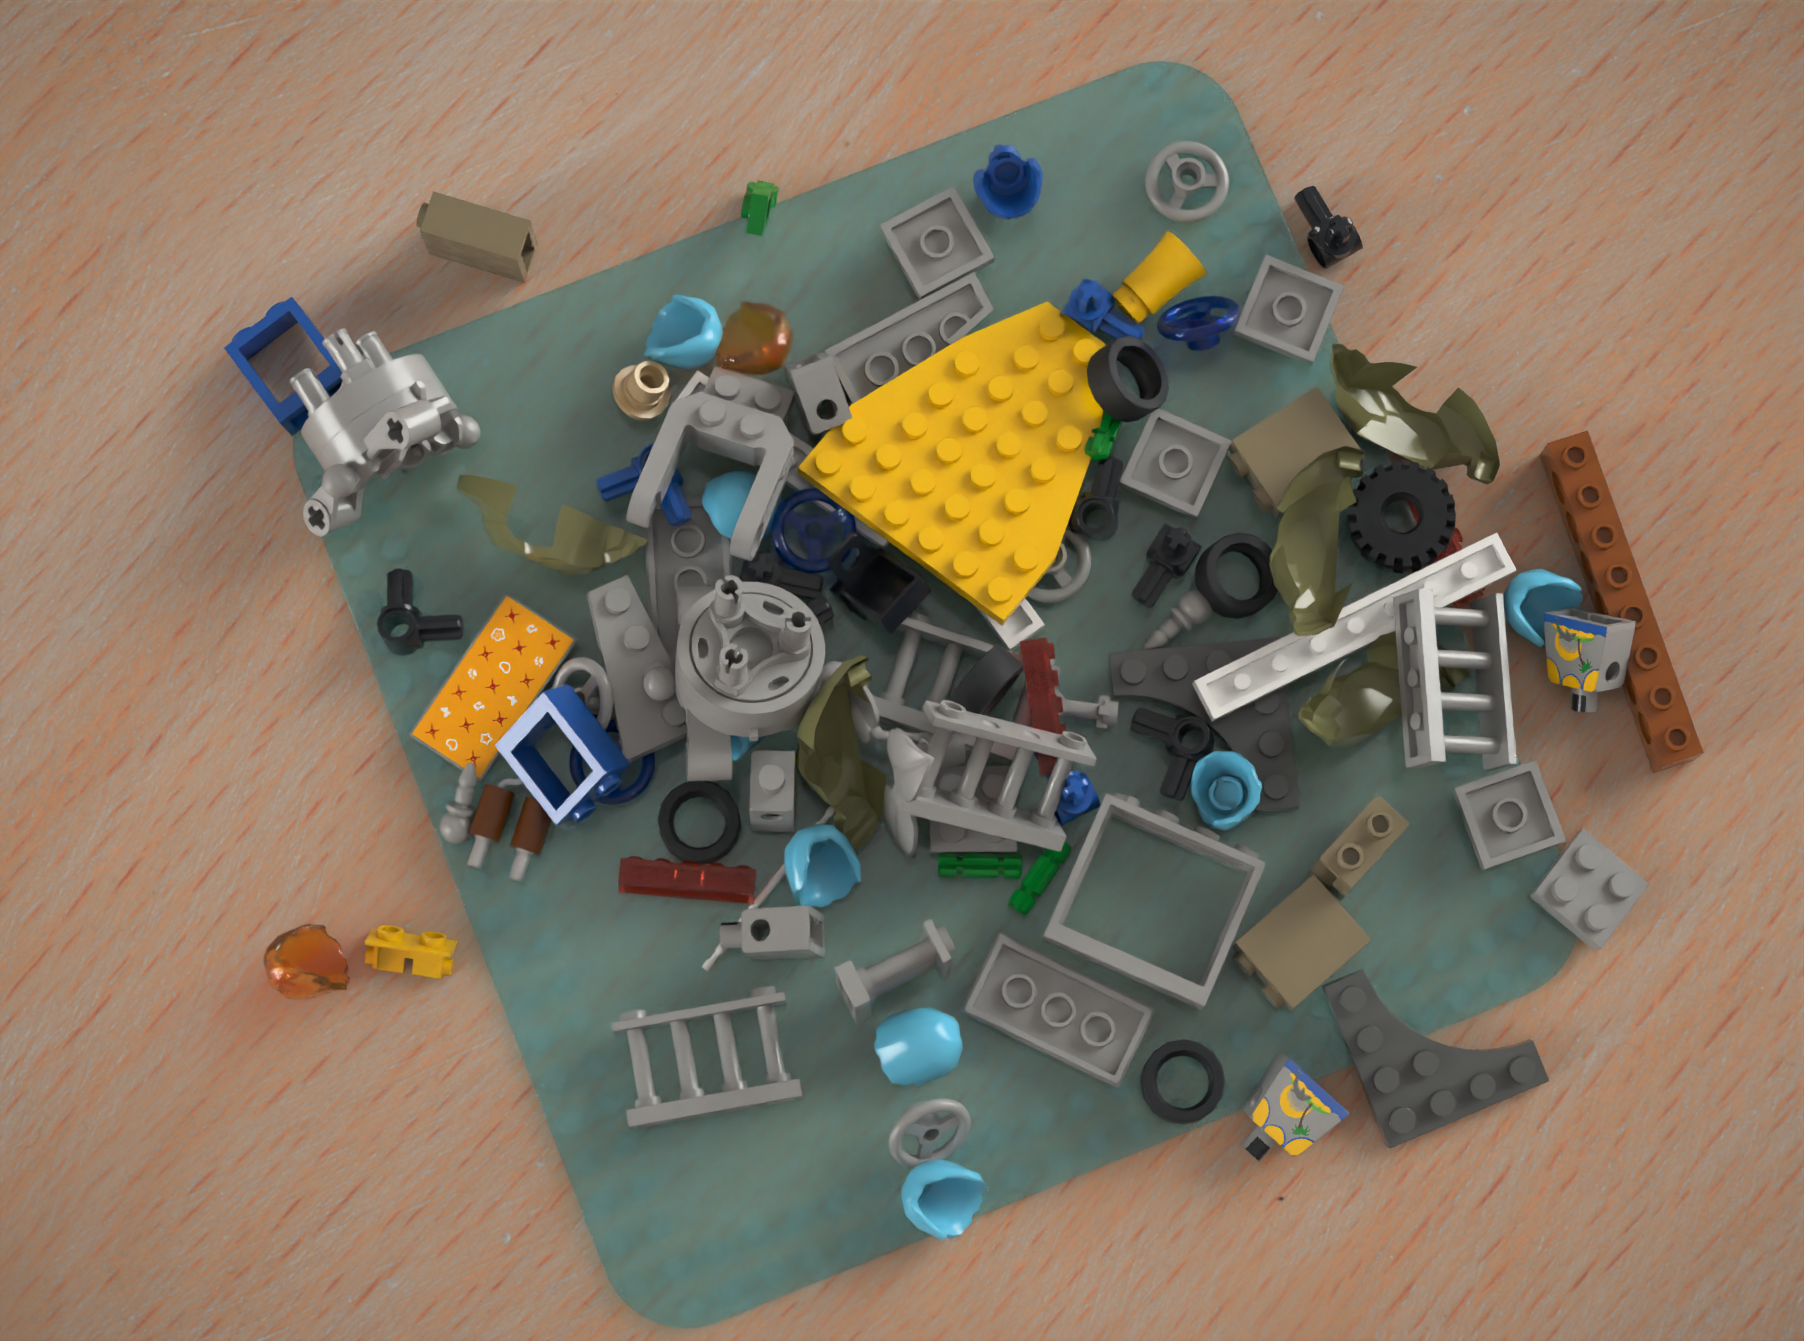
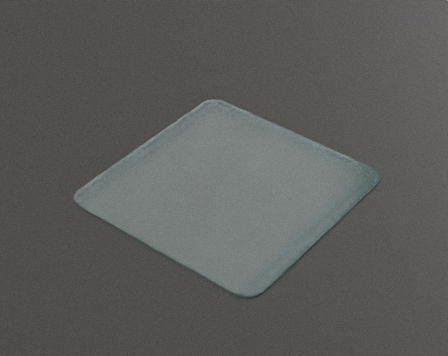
M1155 61L1125 68L776 203V207L770 210L768 225L763 236L746 233L748 219L740 217L389 353L393 360L412 354L423 355L459 409V416H469L478 422L481 430L480 438L477 444L469 449L455 447L446 457L429 454L426 460L415 468H399L393 471L387 479H382L381 477L372 478L364 487L361 517L358 522L321 537L605 1273L621 1299L634 1311L651 1321L677 1328L708 1326L932 1236L918 1229L905 1216L901 1190L909 1172L914 1168L899 1164L889 1151V1137L895 1123L911 1105L917 1102L937 1098L952 1099L961 1103L969 1113L970 1130L966 1140L953 1155L945 1160L979 1173L986 1184L979 1210L972 1216V1219L1243 1110L1247 1100L1280 1051L1313 1080L1353 1065L1321 986L1290 1013L1284 1006L1278 1010L1263 994L1262 989L1266 986L1254 973L1249 977L1236 964L1233 956L1237 953L1232 946L1312 876L1309 870L1376 796L1384 799L1410 825L1341 901L1333 895L1372 941L1322 985L1362 969L1365 971L1373 989L1388 1009L1404 1024L1425 1036L1535 991L1556 975L1573 949L1576 935L1529 897L1530 893L1560 855L1557 847L1554 846L1482 871L1452 792L1455 787L1521 765L1517 754L1515 765L1492 771H1483L1482 754L1445 753L1446 762L1420 769L1406 768L1402 715L1353 747L1328 746L1325 740L1309 731L1298 719L1297 713L1302 705H1305L1308 699L1318 693L1330 673L1344 659L1346 660L1338 669L1335 677L1348 675L1355 669L1368 663L1366 651L1373 643L1286 685L1300 805L1298 809L1255 813L1254 810L1244 822L1230 830L1224 831L1212 828L1202 821L1198 812V806L1192 798L1190 784L1182 801H1174L1160 794V788L1173 756L1167 753L1166 743L1131 730L1133 715L1138 708H1144L1173 719L1178 714L1186 717L1195 716L1168 703L1166 705L1147 699L1113 698L1108 656L1109 653L1144 650V644L1151 633L1158 630L1160 625L1166 620L1173 618V614L1169 609L1178 607L1181 597L1186 592L1197 590L1195 584L1196 564L1201 554L1222 537L1235 533L1251 534L1265 541L1273 550L1277 541L1278 525L1283 515L1275 519L1270 511L1264 513L1259 508L1251 493L1255 488L1246 475L1240 478L1230 465L1228 456L1231 453L1229 450L1197 520L1118 486L1115 499L1121 503L1117 515L1118 528L1115 534L1104 541H1093L1083 535L1090 548L1092 560L1087 581L1076 594L1059 602H1039L1026 597V600L1045 626L1038 633L1012 650V652L1029 657L1030 652L1049 656L1055 660V666L1061 667L1057 683L1044 679L1038 698H1042L1050 689L1060 690V693L1066 700L1098 703L1099 696L1101 695L1109 696L1110 701L1119 702L1116 727L1107 726L1106 730L1095 729V720L1064 716L1056 721V724H1047L1039 712L1036 711V705L1028 726L1060 735L1063 731H1070L1081 735L1087 740V744L1097 758L1095 765L1090 766L1074 762L1071 770L1072 772H1084L1097 793L1100 805L1106 793L1115 796L1116 792L1125 796L1130 795L1140 801L1138 807L1153 814L1156 809L1167 811L1180 818L1179 825L1192 831L1195 830L1196 826L1211 830L1220 836L1218 842L1234 848L1236 844L1249 847V850L1260 854L1259 860L1266 862L1202 1011L1042 941L1100 807L1061 826L1067 836L1065 841L1072 847V851L1063 864L1059 863L1058 872L1041 896L1035 897L1036 903L1025 916L1013 910L1008 905V901L1016 888L1020 889L1022 887L1021 881L1040 854L1044 856L1046 853L1044 851L1045 848L1017 841V854L1022 856L1023 861L1022 875L1018 879L1004 878V875H997V878H962V874H956V878L940 877L938 875L939 854H930V820L915 816L918 825V842L914 852L915 858L909 859L891 839L882 816L881 823H879L869 840L856 851L861 865V881L859 883L856 882L849 894L843 899L834 900L830 905L821 908L817 906L812 907L824 914L825 958L753 959L743 954L742 948H727L715 960L714 965L707 972L701 966L714 954L715 949L720 944L719 932L721 922H737L741 918L742 910L749 908L784 864V850L796 832L805 827L815 825L822 819L830 806L806 784L796 767L795 832L751 831V750H797L796 733L799 726L792 730L780 731L765 736L759 744L749 750L741 759L732 761V780L709 781L717 783L730 793L738 806L741 822L737 843L728 855L715 863L695 865L681 861L669 852L659 833L658 815L661 803L672 789L684 782H688L686 774L687 737L630 762V766L619 776L622 780L621 784L606 796H600L594 803L597 809L585 820L579 823L571 820L557 826L552 821L541 855H531L523 882L515 881L508 877L517 852L516 849L510 847V843L525 797L535 798L524 783L504 787V789L514 792L515 796L500 842H490L482 869L467 865L476 837L472 836L462 844H452L445 840L440 832V822L443 816L449 812L446 808L447 802H456L455 795L457 787L460 785L459 778L463 771L411 738L409 733L506 593L578 640L577 645L564 664L573 658L586 657L596 661L604 669L601 650L598 647L587 598L589 591L628 575L649 616L645 545L639 551H635L632 555L620 559L614 565H606L601 570L593 571L589 574L568 576L548 569L491 543L484 527L480 509L456 489L459 475L486 477L518 486L506 517V526L514 537L530 545L553 547L562 504L583 512L607 525L626 530L645 539L644 527L627 522V510L632 493L606 502L598 492L596 480L631 466V458L639 456L644 447L655 443L671 403L678 398L697 370L710 378L714 366L792 390L783 367L784 365L821 351L824 352V350L920 301L883 237L880 225L952 186L955 187L995 257L994 263L975 272L994 310L965 336L1046 301L1062 311L1069 301L1072 291L1079 286L1083 279L1095 280L1113 294L1122 285L1121 281L1146 258L1166 231H1169L1190 249L1205 268L1207 275L1180 292L1153 316L1149 315L1138 324L1145 330L1141 340L1153 348L1162 360L1168 375L1169 391L1166 401L1159 408L1229 440H1233L1318 386L1359 448L1364 451L1365 457L1360 465L1363 476L1365 474L1371 475L1374 472V468L1381 464L1383 467L1391 466L1385 449L1357 435L1337 406L1335 400L1337 389L1330 369L1332 344L1339 343L1330 323L1312 366L1233 335L1265 254L1306 271L1307 269L1234 102L1215 80L1193 67L1175 62ZM1182 141L1197 142L1211 148L1224 162L1229 176V189L1222 206L1210 217L1192 223L1177 222L1163 216L1150 202L1145 188V175L1152 158L1164 147ZM998 144L1013 145L1014 149L1018 151L1021 158L1025 161H1028L1027 158H1035L1040 164L1043 173L1039 200L1030 213H1026L1025 216L1016 219H1000L990 214L974 190V173L982 168L985 172L988 166L989 154L993 152L994 147ZM1193 154L1178 155L1180 159L1194 158L1200 161L1205 168L1206 174H1215L1211 165L1203 158ZM1164 163L1158 175V189L1163 199L1168 203L1175 191V187L1171 181L1172 171ZM1190 175L1180 177L1184 184L1190 185L1195 182L1194 178ZM1201 188L1199 191L1187 195L1180 209L1194 210L1204 206L1212 198L1216 188ZM673 295H683L704 300L715 308L723 330L722 341L718 346L715 356L706 366L691 370L659 363L666 369L669 376L670 399L668 406L659 417L650 421H638L627 416L619 408L613 396L612 385L615 376L623 368L638 365L643 361H652L644 355L646 351L645 344L648 335L653 330L652 324L657 318L659 310L672 301ZM1115 303L1113 309L1126 316ZM1100 330L1093 334L1105 344L1115 340ZM1116 361L1117 372L1122 383L1129 392L1140 398L1139 388L1134 376L1127 367ZM844 392L848 406H850L851 404ZM795 399L785 425L791 434L812 448H815L821 441V436L819 433L812 435L807 430ZM828 399L818 404L817 411L819 415H824L830 410L831 407ZM1150 414L1138 421L1123 422L1109 454V457H1114L1123 462L1121 477ZM300 430L294 434L293 457L299 480L306 498L309 500L322 486L325 470L302 437ZM688 442L678 464V469L684 480L680 488L685 499L702 498L706 484L715 477L733 470H746L758 473L760 466H753L702 450ZM1092 458L1078 497L1083 496L1084 493L1091 492L1098 464ZM1363 476L1350 478L1352 491L1360 485V479ZM785 484L780 494L783 506L781 521L767 538L761 540L758 550L783 557L785 561L784 567L823 576L820 596H824L827 599L834 613V617L831 620L820 625L825 641L824 664L831 661L843 663L859 655L868 657L869 661L865 663V667L868 673L872 675V680L866 686L873 696L879 697L880 692L886 691L905 633L895 630L892 634H889L870 620L866 619L864 621L849 611L845 604L840 602L829 590L836 583L837 576L828 565V560L832 553L853 533L861 536L868 547L872 546L875 549L879 547ZM1395 501L1385 511V522L1393 531L1400 533L1408 532L1417 524L1407 501ZM1348 507L1339 512L1335 593L1353 583L1343 608L1415 573L1411 569L1403 570V574L1393 573V569L1385 568L1383 571L1376 568V564L1371 560L1367 562L1361 556V551L1358 547L1355 548L1351 540L1348 528ZM1104 510L1092 511L1087 517V526L1091 528L1101 527L1107 520V512ZM1165 523L1172 528H1180L1181 526L1187 530L1193 541L1202 546L1183 578H1171L1152 608L1138 604L1131 597V594L1150 565L1146 560L1147 556H1145L1149 547ZM1066 537L1063 543L1067 551L1064 569L1073 579L1078 569L1079 557L1074 544ZM888 543L884 552L920 575L931 589V592L913 612L931 618V625L994 646L1000 644L1007 650L975 605L893 544ZM858 548L849 549L844 554L841 563L843 569H849L856 561L855 558L859 555ZM1239 552L1226 553L1219 558L1216 564V575L1224 591L1237 600H1246L1253 597L1259 589L1260 577L1256 566L1251 560ZM732 555L733 575L740 579L744 559ZM1427 563L1421 566V569L1429 566V564ZM397 568L412 572L413 606L417 607L423 616L455 614L462 616L464 625L462 639L424 642L423 649H417L412 654L406 656L390 652L377 629V620L381 614V608L387 606L388 572ZM1045 574L1035 586L1044 590L1061 588L1051 574ZM1278 591L1275 598L1269 604L1251 616L1234 619L1222 617L1212 611L1211 616L1205 622L1193 624L1190 632L1182 627L1178 634L1172 639H1168L1167 643L1159 648L1275 637L1282 638L1295 632L1290 622L1291 617L1288 615L1290 607L1283 601L1281 593ZM796 596L805 604L814 600L810 598ZM1451 604L1445 608H1453V606ZM398 625L391 632V636L399 637L404 635L409 629V625ZM1435 625L1438 644L1447 650L1472 651L1461 626ZM921 639L901 697L905 700L903 706L920 711L921 706H924L925 700L928 701L946 646ZM962 652L946 700L949 699L958 684L981 658ZM1466 668L1470 675L1448 691L1440 685V691L1442 693L1477 694L1475 669ZM578 670L570 676L567 684L575 689L583 687L591 677V674L585 670ZM1021 672L1012 687L987 716L1012 722L1028 675L1027 673ZM555 677L545 691L552 689ZM1442 710L1444 735L1481 737L1479 711ZM612 711L610 722L605 731L617 747L622 750L619 732L616 728ZM557 723L534 746L570 794L593 772L575 746L561 732ZM882 723L878 724L884 731L896 729ZM1199 730L1187 732L1182 739V746L1189 749L1198 747L1203 741L1204 733ZM1210 730L1214 738L1212 752L1232 751L1221 737L1219 738ZM856 734L860 759L887 775L886 785H894V770L887 750L888 739L873 737L872 742L864 743ZM913 741L915 745L919 744L918 741ZM966 752L964 764L957 766H966L971 753ZM1034 754L1016 798L1017 809L1032 812L1033 809H1038L1048 783V779ZM502 755L482 784L476 781V786L473 787L472 803L470 804L477 808L484 784L498 786L505 779L519 778ZM987 759L985 766H1009ZM703 797L692 798L684 802L676 811L674 818V828L679 839L688 846L696 848L708 847L715 843L723 834L725 827L724 813L719 805L711 799ZM765 814V816H780L777 814ZM834 815L830 817L825 824L833 825L835 827V823L833 820ZM1110 816L1063 925L1199 985L1245 878V874ZM956 854V857H963V854ZM998 854V857H1004V854ZM787 875L784 876L760 908L795 906L794 896ZM932 919L936 928L944 925L955 947V950L949 952L953 960L949 978L941 981L934 968L875 998L876 1003L871 1005L872 1017L856 1024L837 987L834 968L851 960L855 969L861 966L867 969L921 942L923 922ZM770 927L765 930L763 940L769 936ZM998 933L1156 1009L1118 1089L961 1013ZM775 986L776 993L785 992L787 1004L774 1007L785 1073H790L791 1080L800 1078L804 1099L634 1130L629 1128L626 1110L635 1108L634 1101L638 1100L628 1035L627 1033L615 1035L612 1032L611 1023L621 1021V1013L646 1010V1016L746 999L750 998V990ZM932 1007L953 1016L959 1024L963 1043V1050L957 1066L945 1076L916 1086L915 1083L909 1085L892 1083L883 1072L880 1058L875 1051L874 1042L877 1038L876 1029L891 1014L918 1008ZM757 1010L731 1014L742 1081L747 1080L748 1087L765 1085L764 1077L768 1076ZM714 1018L688 1022L699 1088H704L705 1095L722 1092L721 1085L725 1084ZM671 1026L645 1030L655 1095L660 1096L661 1103L679 1100L678 1092H682ZM1186 1039L1200 1042L1215 1053L1223 1066L1226 1082L1223 1097L1212 1113L1198 1122L1180 1125L1166 1122L1150 1110L1143 1099L1140 1081L1143 1067L1156 1049L1167 1042ZM1186 1056L1171 1058L1163 1064L1158 1072V1091L1162 1098L1172 1106L1179 1108L1192 1107L1202 1101L1207 1093L1209 1084L1207 1072L1202 1064L1193 1058ZM938 1112L941 1119L951 1114L949 1112ZM957 1126L943 1133L942 1137L934 1144L933 1151L943 1146L953 1136ZM905 1133L902 1139V1148L906 1153L916 1155L919 1143L915 1136Z

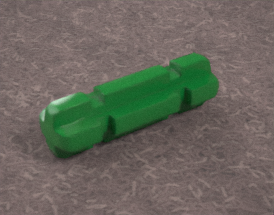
M1103 411L1100 427L1092 429L1091 432L1095 435L1094 437H1089L1084 449L1085 454L1092 457V460L1095 462L1107 459L1123 421L1116 420Z
M1066 841L1061 852L1045 848L1044 851L1046 853L1044 856L1040 854L1021 881L1022 887L1020 889L1016 888L1009 898L1008 905L1013 910L1024 916L1029 913L1036 903L1035 897L1041 896L1058 872L1059 863L1063 864L1070 855L1072 847Z
M941 853L938 856V875L948 878H956V874H962V878H997V875H1004V878L1018 879L1022 875L1023 861L1022 856L1019 854H1004V857H998V854L963 853V857H956V853Z

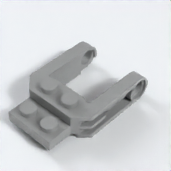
M714 366L704 392H697L671 403L632 493L627 510V522L648 528L657 503H662L685 447L690 442L702 450L753 466L761 465L736 523L729 547L730 555L752 561L793 465L794 440L785 423L795 401V391Z

